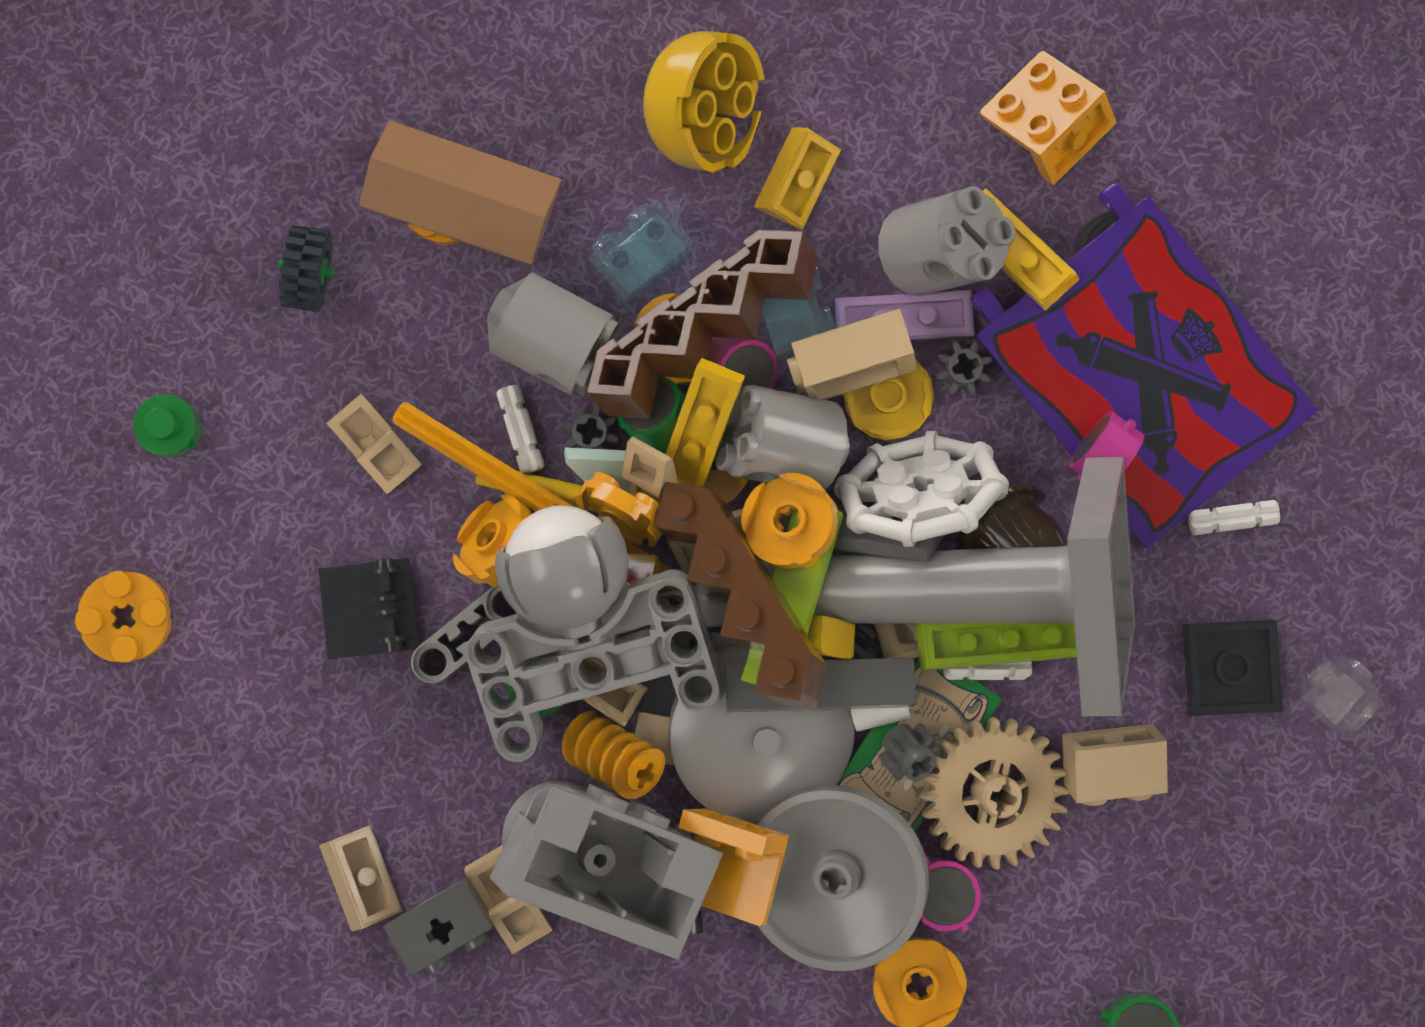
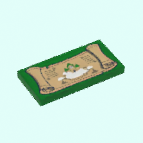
M919 657L914 662L916 702L918 707L909 709L911 718L870 728L836 784L837 786L856 788L880 798L899 812L914 832L924 819L922 811L932 804V801L920 798V792L931 788L932 784L923 778L912 781L906 776L897 781L878 756L886 751L882 746L884 736L890 729L899 724H908L914 729L921 723L939 746L941 740L955 744L954 730L956 728L962 729L969 735L970 724L973 720L979 721L984 728L1002 700L1001 697L977 681L969 680L967 677H963V680H948L944 677L943 669L921 671ZM940 746V749L933 754L943 757L945 753Z

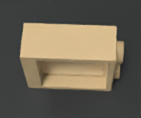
M900 308L792 342L795 357L787 359L798 393L807 392L809 397L823 400L917 371L914 350Z

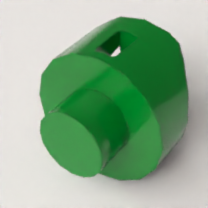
M160 394L148 398L139 406L134 416L133 431L136 440L145 450L160 457L178 458L187 455L196 447L201 437L202 424L197 412L189 403L173 395Z

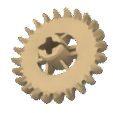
M991 717L987 722L985 730L979 721L973 720L970 724L969 735L962 729L956 728L954 730L956 743L951 744L946 740L940 741V746L945 754L943 757L935 755V772H931L923 778L931 783L932 786L921 791L919 796L924 800L932 801V804L922 811V816L927 819L936 818L929 827V833L933 836L944 833L940 841V847L945 851L950 850L956 844L954 856L960 862L964 861L970 852L971 863L976 868L982 867L985 855L989 865L996 870L1000 869L1001 855L1012 866L1018 865L1017 850H1020L1029 858H1034L1035 854L1030 842L1035 840L1044 846H1049V842L1042 830L1044 828L1055 831L1060 830V826L1050 817L1051 813L1068 812L1064 806L1055 802V797L1069 794V790L1066 787L1055 784L1057 779L1067 775V771L1060 767H1050L1054 761L1060 758V754L1056 751L1042 753L1049 744V739L1039 736L1031 741L1035 729L1030 725H1026L1017 732L1018 723L1014 719H1008L1002 729H1000V721L996 717ZM991 760L989 770L981 773L974 770L978 764ZM1011 763L1020 772L1021 780L1014 781L1008 777ZM970 773L974 777L970 788V796L962 798L963 785ZM1001 789L1003 790L1001 798L994 797L992 800L990 799L992 791L1000 792ZM1022 789H1024L1023 801H1022V791H1021ZM976 805L979 808L976 821L968 815L964 806ZM1012 816L1009 820L995 825L997 817L1007 818Z

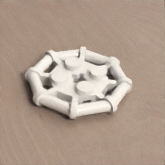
M926 431L925 436L886 446L876 443L868 447L867 455L848 474L838 477L834 486V492L842 500L847 514V527L856 534L868 532L901 541L904 547H915L917 541L958 531L968 534L976 530L979 519L997 500L1005 498L1008 494L1009 482L1004 475L1000 474L993 459V449L988 444L980 441L972 444L938 436L937 431ZM950 457L956 458V459H959V460H957V461L950 460ZM876 471L878 472V477L874 481H867ZM978 472L982 477V480L968 479V477ZM862 502H875V504L868 508ZM892 516L901 518L903 522L893 520Z

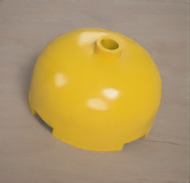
M698 31L677 38L659 54L647 77L643 97V110L646 127L652 141L670 161L685 168L715 173L725 167L735 168L746 157L762 112L752 110L758 90V81L765 80L761 61L751 43L736 34ZM752 111V123L748 133L741 141L734 145L736 136L734 123L729 118L716 117L715 115L745 118Z

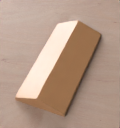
M389 120L370 157L359 207L532 266L562 179Z

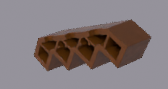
M758 230L743 241L746 246L725 262L721 259L717 260L689 281L692 286L673 301L669 302L666 298L638 319L636 322L639 326L618 342L612 339L599 348L587 393L607 416L650 419L659 378L692 379L700 359H708L712 337L756 340L765 298L810 299L818 257L805 234L800 231Z
M665 482L654 527L673 541L696 544L687 577L689 583L704 593L729 598L720 636L736 647L763 652L754 692L773 703L816 711L826 663L801 626L802 624L784 595L770 577L766 566L749 547L747 538L736 522L730 508L710 489Z

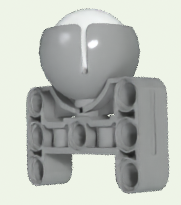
M572 506L546 507L525 518L512 533L508 544L496 552L495 571L498 585L505 600L518 614L488 621L480 625L467 642L465 653L495 748L499 755L508 761L523 762L529 759L535 752L543 734V723L539 711L669 674L680 703L688 710L695 712L705 711L717 702L722 676L694 585L687 581L688 575L679 570H666L662 573L634 580L631 584L626 582L629 563L626 543L619 527L611 517L603 516L597 518L583 509ZM665 586H675L682 591L684 600L677 605L666 604L661 599L659 590ZM646 625H650V626H648V627H644V628L637 629V630H634V631H630V632H627V633H623V634H620V635L618 634V633H622V632L629 631V630H632V629H636V628H639V627H643V626H646ZM679 631L691 632L697 638L698 645L692 649H682L675 644L673 635ZM491 638L497 641L501 647V654L498 656L487 655L480 647V639ZM558 650L560 651V652H556V653H553V654H549V655H546V656H542V657H539V658H535V659L529 660L530 658H533V657H537V656L544 655V654H547V653L555 652V651H558ZM588 657H597L604 662L607 671L600 675L591 674L585 669L583 660ZM693 676L705 677L711 683L712 689L701 694L693 692L687 685V680ZM501 682L509 684L513 687L516 698L512 700L500 698L494 690V684ZM511 727L523 728L528 732L530 741L527 743L515 742L511 739L508 729Z

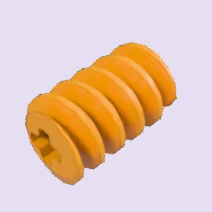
M586 711L579 714L571 721L564 732L562 753L565 760L598 782L603 783L609 789L616 791L625 799H637L644 796L654 788L661 778L665 767L664 753L656 747H651L645 740L638 739L633 733L626 732L620 725L613 724L608 718L598 717L596 711Z

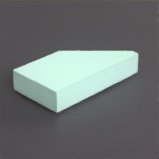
M565 447L566 464L584 482L591 480L596 472H603L614 478L620 484V489L628 492L630 482L621 477L625 450Z

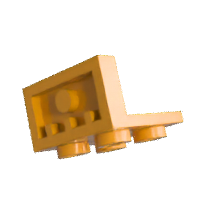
M1044 51L1039 52L980 111L985 121L1030 151L1040 175L1053 186L1117 123L1104 90Z
M707 808L684 809L678 828L695 833L694 841L723 853L701 906L757 926L765 925L768 920L789 835Z

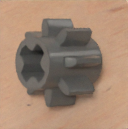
M954 341L951 344V352L953 354L951 358L944 354L937 356L936 361L945 367L944 371L935 377V381L941 382L946 380L951 385L948 390L949 396H952L958 389L965 388L966 394L971 398L975 395V386L973 384L975 381L986 385L990 382L988 375L983 374L982 371L983 367L989 364L992 359L991 357L980 358L976 353L978 349L977 342H974L969 349L961 350L960 344ZM958 359H961L964 365L972 364L974 370L968 375V380H965L963 374L955 375L952 370L958 364Z
M597 404L593 408L592 414H583L582 410L576 407L575 413L578 418L574 424L563 423L562 425L566 431L572 432L573 438L565 443V447L568 448L579 446L580 448L603 449L607 442L611 444H618L619 442L616 436L608 433V428L614 426L617 422L615 417H609L603 421L600 418L601 409ZM591 422H596L598 431L603 435L601 439L593 438L590 445L585 444V439L579 433L580 428H588Z
M919 723L914 729L908 724H899L890 729L884 736L882 746L886 751L878 756L897 781H900L904 776L909 780L917 781L926 777L934 769L936 757L933 753L937 752L940 746L935 742L923 724Z

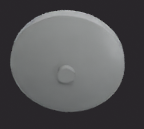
M731 645L715 653L721 671L722 683L717 702L711 708L699 712L688 710L680 703L676 696L669 718V748L680 779L698 802L709 810L753 824H759L768 811L787 796L807 788L836 785L852 753L854 722L850 709L726 713L725 663L747 662L750 649ZM693 676L687 680V685L693 692L701 694L712 689L711 683L705 677Z
M837 785L816 786L798 791L787 796L768 811L758 825L789 835L767 923L758 926L770 942L789 957L805 965L829 971H853L867 968L884 961L898 951L916 929L924 912L929 891V873L925 853L915 832L899 812L868 792Z

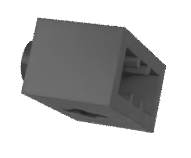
M465 876L389 921L383 926V929L410 976L422 969L425 975L429 976L451 962L447 954L463 946L466 952H469L491 938L488 930L493 928L494 924L489 918V912L468 877ZM435 918H438L441 923H446L450 920L453 925L452 930L448 933V940L443 934L435 937L431 931L437 925Z

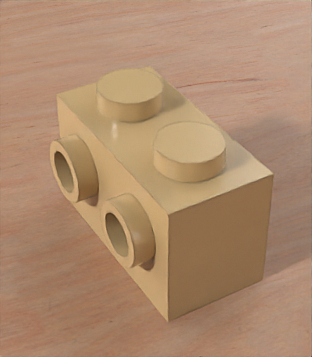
M1153 724L1063 734V766L1067 771V775L1064 777V786L1069 790L1076 803L1097 806L1106 803L1110 799L1127 798L1141 801L1151 798L1154 794L1168 793L1167 740Z

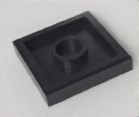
M1277 620L1182 624L1188 716L1283 712Z

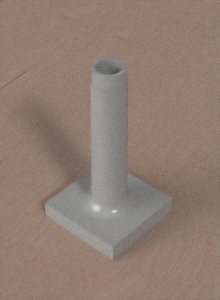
M1124 457L1085 458L1067 538L1068 545L1059 547L935 550L929 562L864 553H832L813 616L823 615L849 621L852 624H1071L1075 627L1082 716H1122L1135 629ZM762 560L772 578L775 567Z

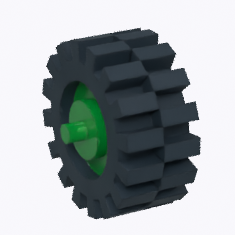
M292 225L290 227L289 236H287L285 241L286 249L283 250V260L278 261V269H280L281 274L279 300H281L280 305L282 307L313 312L321 311L325 301V292H327L328 278L334 276V268H330L332 261L331 252L333 250V243H331L333 237L330 230Z

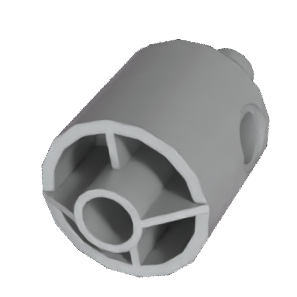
M971 186L893 210L884 220L878 236L879 257L884 272L896 287L907 294L925 295L993 278L1004 265L1009 250V243L1015 237V228L1012 221L1003 215L991 197L982 192L980 188Z
M531 272L526 278L503 288L494 300L487 316L490 353L571 396L578 393L585 397L597 351L610 340H617L619 334L616 333L619 323L614 321V315Z
M756 385L744 386L739 392L721 445L716 454V466L719 470L726 471L731 476L765 483L780 478L778 476L780 474L800 473L816 480L826 489L834 481L849 454L850 445L847 435V420L843 409L836 402Z

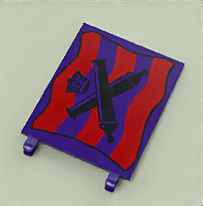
M1114 183L1100 192L1099 199L1118 220L1065 262L1077 273L1079 281L1046 311L1028 294H1025L1004 311L996 297L987 288L977 291L970 300L976 310L989 323L975 336L1071 456H1073L1093 426L1109 411H1113L1126 422L1129 419L1135 421L1136 426L1134 428L1144 434V439L1136 456L1125 469L1128 528L1147 549L1318 410L1150 196L1145 197L1137 205L1133 206L1123 188L1119 184Z

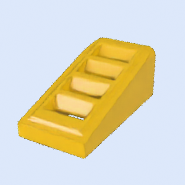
M823 615L813 616L807 636L821 655L839 659H852L854 655L855 625L849 621Z

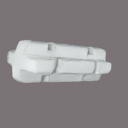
M518 385L501 388L497 391V398L500 407L506 412L503 417L513 449L518 451L519 454L516 456L519 469L522 473L537 472L544 468V461L540 450L535 447L538 442L528 410L523 408L522 405L525 403L522 390Z
M1275 500L1256 502L1255 506L1252 503L1216 507L1211 512L1209 508L1194 510L1188 515L1189 529L1193 535L1209 534L1214 529L1217 533L1252 528L1256 524L1261 527L1280 522V509Z
M1032 662L943 669V674L948 680H963V677H967L969 680H1004V677H1008L1010 680H1024L1032 674Z

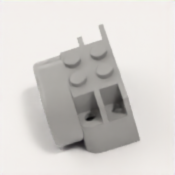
M557 780L544 782L532 787L513 804L503 826V848L490 879L511 898L679 959L723 853L698 843L689 835L673 829L669 826L670 819L657 814L655 809L635 800H630L627 803L615 797L613 792L589 783L587 788L573 782Z

